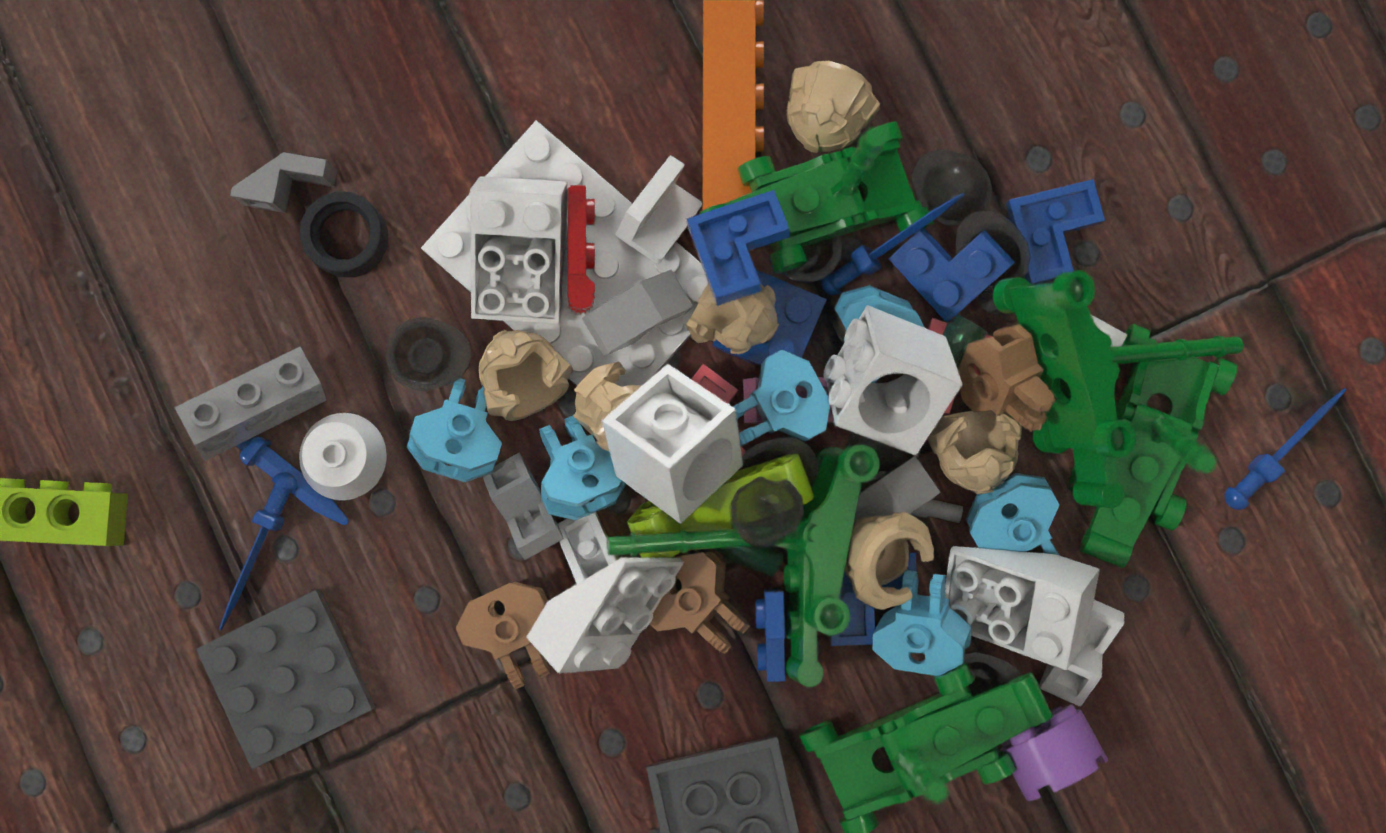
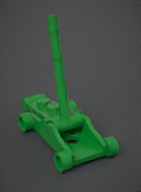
M889 122L871 128L863 134L859 140L858 148L850 147L831 154L820 155L812 160L783 170H775L770 156L750 160L740 165L737 170L743 186H750L752 193L724 204L706 208L700 214L774 190L790 229L789 238L770 244L773 253L768 258L773 272L777 274L792 270L808 262L803 249L804 246L896 220L898 229L901 232L930 211L928 207H922L920 200L915 201L898 154V150L901 148L899 142L903 140V136L898 123ZM859 185L862 186L864 190V201L859 191ZM931 221L930 223L925 225L924 228L926 229L932 226L934 222Z
M1081 270L1063 272L1056 277L1053 283L1032 285L1026 279L1020 277L1002 279L997 283L993 291L994 304L1002 313L1016 314L1018 323L1032 336L1037 362L1044 369L1040 379L1048 386L1049 390H1052V393L1055 394L1054 398H1056L1049 412H1044L1047 417L1045 424L1042 425L1040 430H1033V442L1036 448L1041 452L1053 454L1063 453L1068 448L1073 449L1077 482L1073 487V497L1078 504L1104 508L1119 507L1124 499V490L1121 484L1118 483L1117 458L1126 457L1132 452L1136 437L1133 427L1128 422L1117 419L1114 389L1120 372L1118 364L1172 359L1184 361L1195 357L1214 356L1218 358L1230 354H1239L1244 346L1242 339L1237 336H1214L1211 339H1177L1174 342L1110 347L1112 345L1110 336L1098 328L1088 309V305L1094 299L1095 285L1088 273Z
M1131 324L1125 332L1127 337L1122 346L1157 342L1155 339L1150 338V330ZM1220 357L1215 359L1214 362H1206L1198 358H1188L1184 361L1172 359L1133 363L1116 408L1117 419L1128 422L1133 427L1136 437L1132 452L1126 457L1117 458L1118 483L1123 487L1124 499L1117 508L1096 507L1090 526L1082 538L1080 552L1124 568L1131 557L1133 546L1150 514L1154 515V524L1171 531L1178 527L1184 516L1187 501L1185 498L1173 494V490L1186 463L1194 470H1199L1202 473H1209L1216 467V459L1207 447L1199 445L1197 441L1198 431L1202 429L1204 424V414L1210 392L1224 396L1229 391L1237 373V364ZM1154 394L1166 397L1170 405L1169 413L1166 414L1147 406L1148 399ZM1075 465L1067 485V489L1073 491V487L1077 482Z
M852 445L844 451L838 447L819 449L811 460V468L815 474L811 484L814 498L810 502L791 511L789 520L792 522L765 527L691 532L680 530V532L646 535L630 533V536L607 537L608 556L627 554L637 556V554L670 551L687 553L688 550L756 545L784 547L788 552V565L784 569V587L786 592L789 593L784 600V627L786 637L791 639V657L786 661L785 671L792 680L806 687H814L821 682L824 675L823 667L817 662V631L827 635H837L847 628L850 621L848 606L839 599L861 482L869 481L877 474L879 469L878 455L871 447L866 445Z
M963 663L941 676H934L933 679L940 693L840 736H838L831 720L818 723L801 732L799 736L806 751H814L816 757L820 758L843 807L842 813L844 817L841 818L839 823L844 833L871 832L879 825L873 811L890 805L905 803L913 797L923 795L926 799L933 802H942L948 794L945 784L975 769L983 784L997 782L1014 773L1016 767L1009 752H999L997 745L1053 717L1033 673L1024 674L1007 684L973 696L968 685L974 679L967 664ZM884 747L894 768L893 770L884 771L876 766L873 759L875 750Z

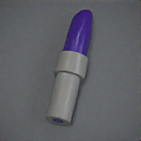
M931 499L911 513V515L923 518L929 516L960 523L963 506Z

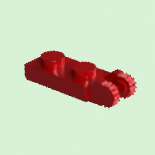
M570 185L568 187V307L575 314L586 315V312H590V308H593V299H595V283L586 275V269H595V243H586V225H595V199H586V185Z

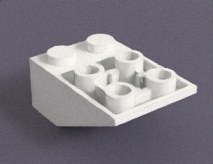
M480 176L470 189L472 319L559 324L567 227L568 182Z
M953 546L950 549L945 599H950V608L972 626L971 636L1067 671L1085 645L1100 569L1056 554Z
M620 558L549 600L527 635V639L558 674L618 669L629 658L631 647L641 631L651 623L653 612L662 597L674 586L675 577L684 562L680 558Z

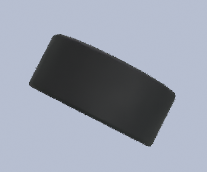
M334 191L320 196L307 208L300 223V240L305 254L319 268L337 277L354 278L370 272L381 262L388 247V229L383 216L366 198L353 192ZM341 210H352L361 214L367 221L370 230L369 241L365 249L356 257L348 260L329 256L322 248L319 239L320 230L324 222L333 213Z

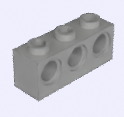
M298 347L174 408L195 447L206 461L327 400L318 377L301 347Z

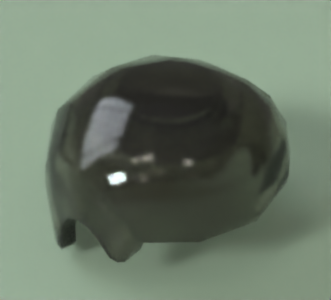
M760 476L736 491L729 506L730 524L744 542L762 548L775 547L790 539L795 533L804 515L803 497L792 482L787 479L772 481Z

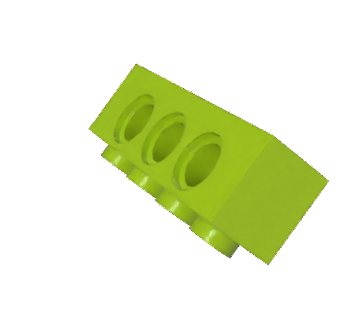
M0 478V541L124 546L128 494L113 493L112 484L84 482L83 491L68 490L69 482L40 480V489L25 488L24 479ZM32 501L35 505V515L29 521L26 517L25 509L27 504ZM75 502L80 512L77 521L72 523L68 512L70 506Z

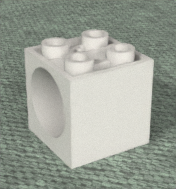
M867 305L860 318L853 319L849 324L845 334L844 345L838 355H832L829 358L824 369L823 376L827 383L828 401L832 407L834 422L838 427L917 455L961 388L962 381L946 336ZM904 373L901 377L887 383H871L883 375Z
M669 364L664 366L602 420L616 477L680 524L743 466L735 408Z

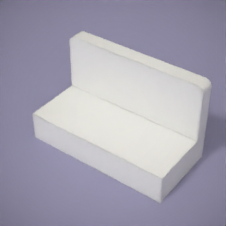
M671 155L626 211L615 236L655 263H661L687 228V218L696 216L702 206L700 200L675 184L685 164Z

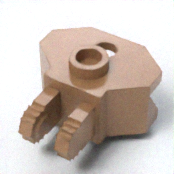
M1020 324L1001 328L994 332L993 337L976 340L967 345L958 369L962 381L960 391L963 402L974 413L992 410L997 416H1000L1007 412L1017 423H1021V426L1030 431L1040 430L1047 419L1044 412H1049L1056 398H1054L1055 394L1052 393V390H1049L1048 386L1040 379L1044 369L1037 362L1033 338ZM973 364L978 367L980 376L975 373Z
M713 551L675 557L680 558L684 564L675 577L674 586L662 597L654 610L650 625L656 631L685 627L690 633L698 632L716 650L726 654L732 647L731 643L709 621L719 613L735 630L744 633L750 627L749 622L728 602L731 597L724 592L726 563ZM678 579L682 584L681 590L677 588L676 583Z
M515 581L468 602L455 628L463 645L490 651L494 660L499 658L510 683L515 689L525 686L524 674L512 653L519 648L525 646L530 656L531 664L541 678L550 674V668L546 659L527 639V635L548 602L543 588ZM497 601H501L505 606L503 615L498 614L495 610Z

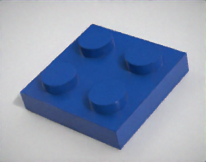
M756 270L761 285L764 287L769 285L775 293L776 300L774 306L777 314V323L779 324L775 335L770 341L767 340L765 343L752 346L747 352L742 354L731 353V349L726 348L718 340L713 342L712 347L758 367H761L762 362L767 357L780 350L802 358L826 299Z

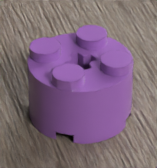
M1073 704L1064 708L1058 706L1052 709L1053 717L1036 728L1030 727L1002 743L1003 747L1000 749V752H1009L1016 767V771L1012 775L1026 801L1042 798L1038 790L1048 784L1054 793L1099 769L1097 763H1106L1108 761L1081 709L1076 710Z

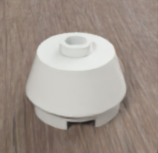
M336 413L322 418L309 429L300 447L299 460L305 480L317 493L334 500H350L366 494L378 483L386 466L387 452L381 433L370 421L351 413Z

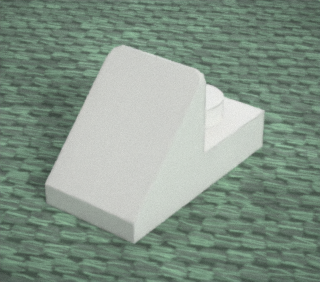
M596 512L578 520L565 519L558 523L564 538L559 542L577 584L620 559L618 555L608 556V536Z

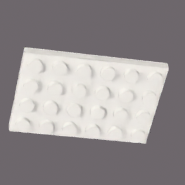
M536 120L485 177L568 182L567 227L559 324L519 321L504 322L514 331L520 330L537 333L544 337L553 346L552 349L555 352H559L572 366L573 372L569 379L577 386L596 367L618 361L626 371L625 375H619V380L614 384L621 387L629 385L642 386L665 366L691 336L686 324L699 303L698 300L708 284L702 264L677 242L661 263H655L615 236L626 211L632 203ZM570 185H586V199H595V225H586V243H595V269H586V275L595 283V299H593L594 304H592L593 308H590V312L637 283L671 269L693 305V308L686 314L654 327L636 343L607 356L602 354L582 318L585 314H575L568 307V187ZM469 194L421 249L471 292V215Z

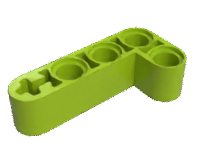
M789 454L737 471L681 524L650 501L638 507L627 524L631 533H636V535L680 532V530L691 532L731 529L800 507L813 500L814 494L799 454ZM680 551L641 553L640 556L641 558H672Z

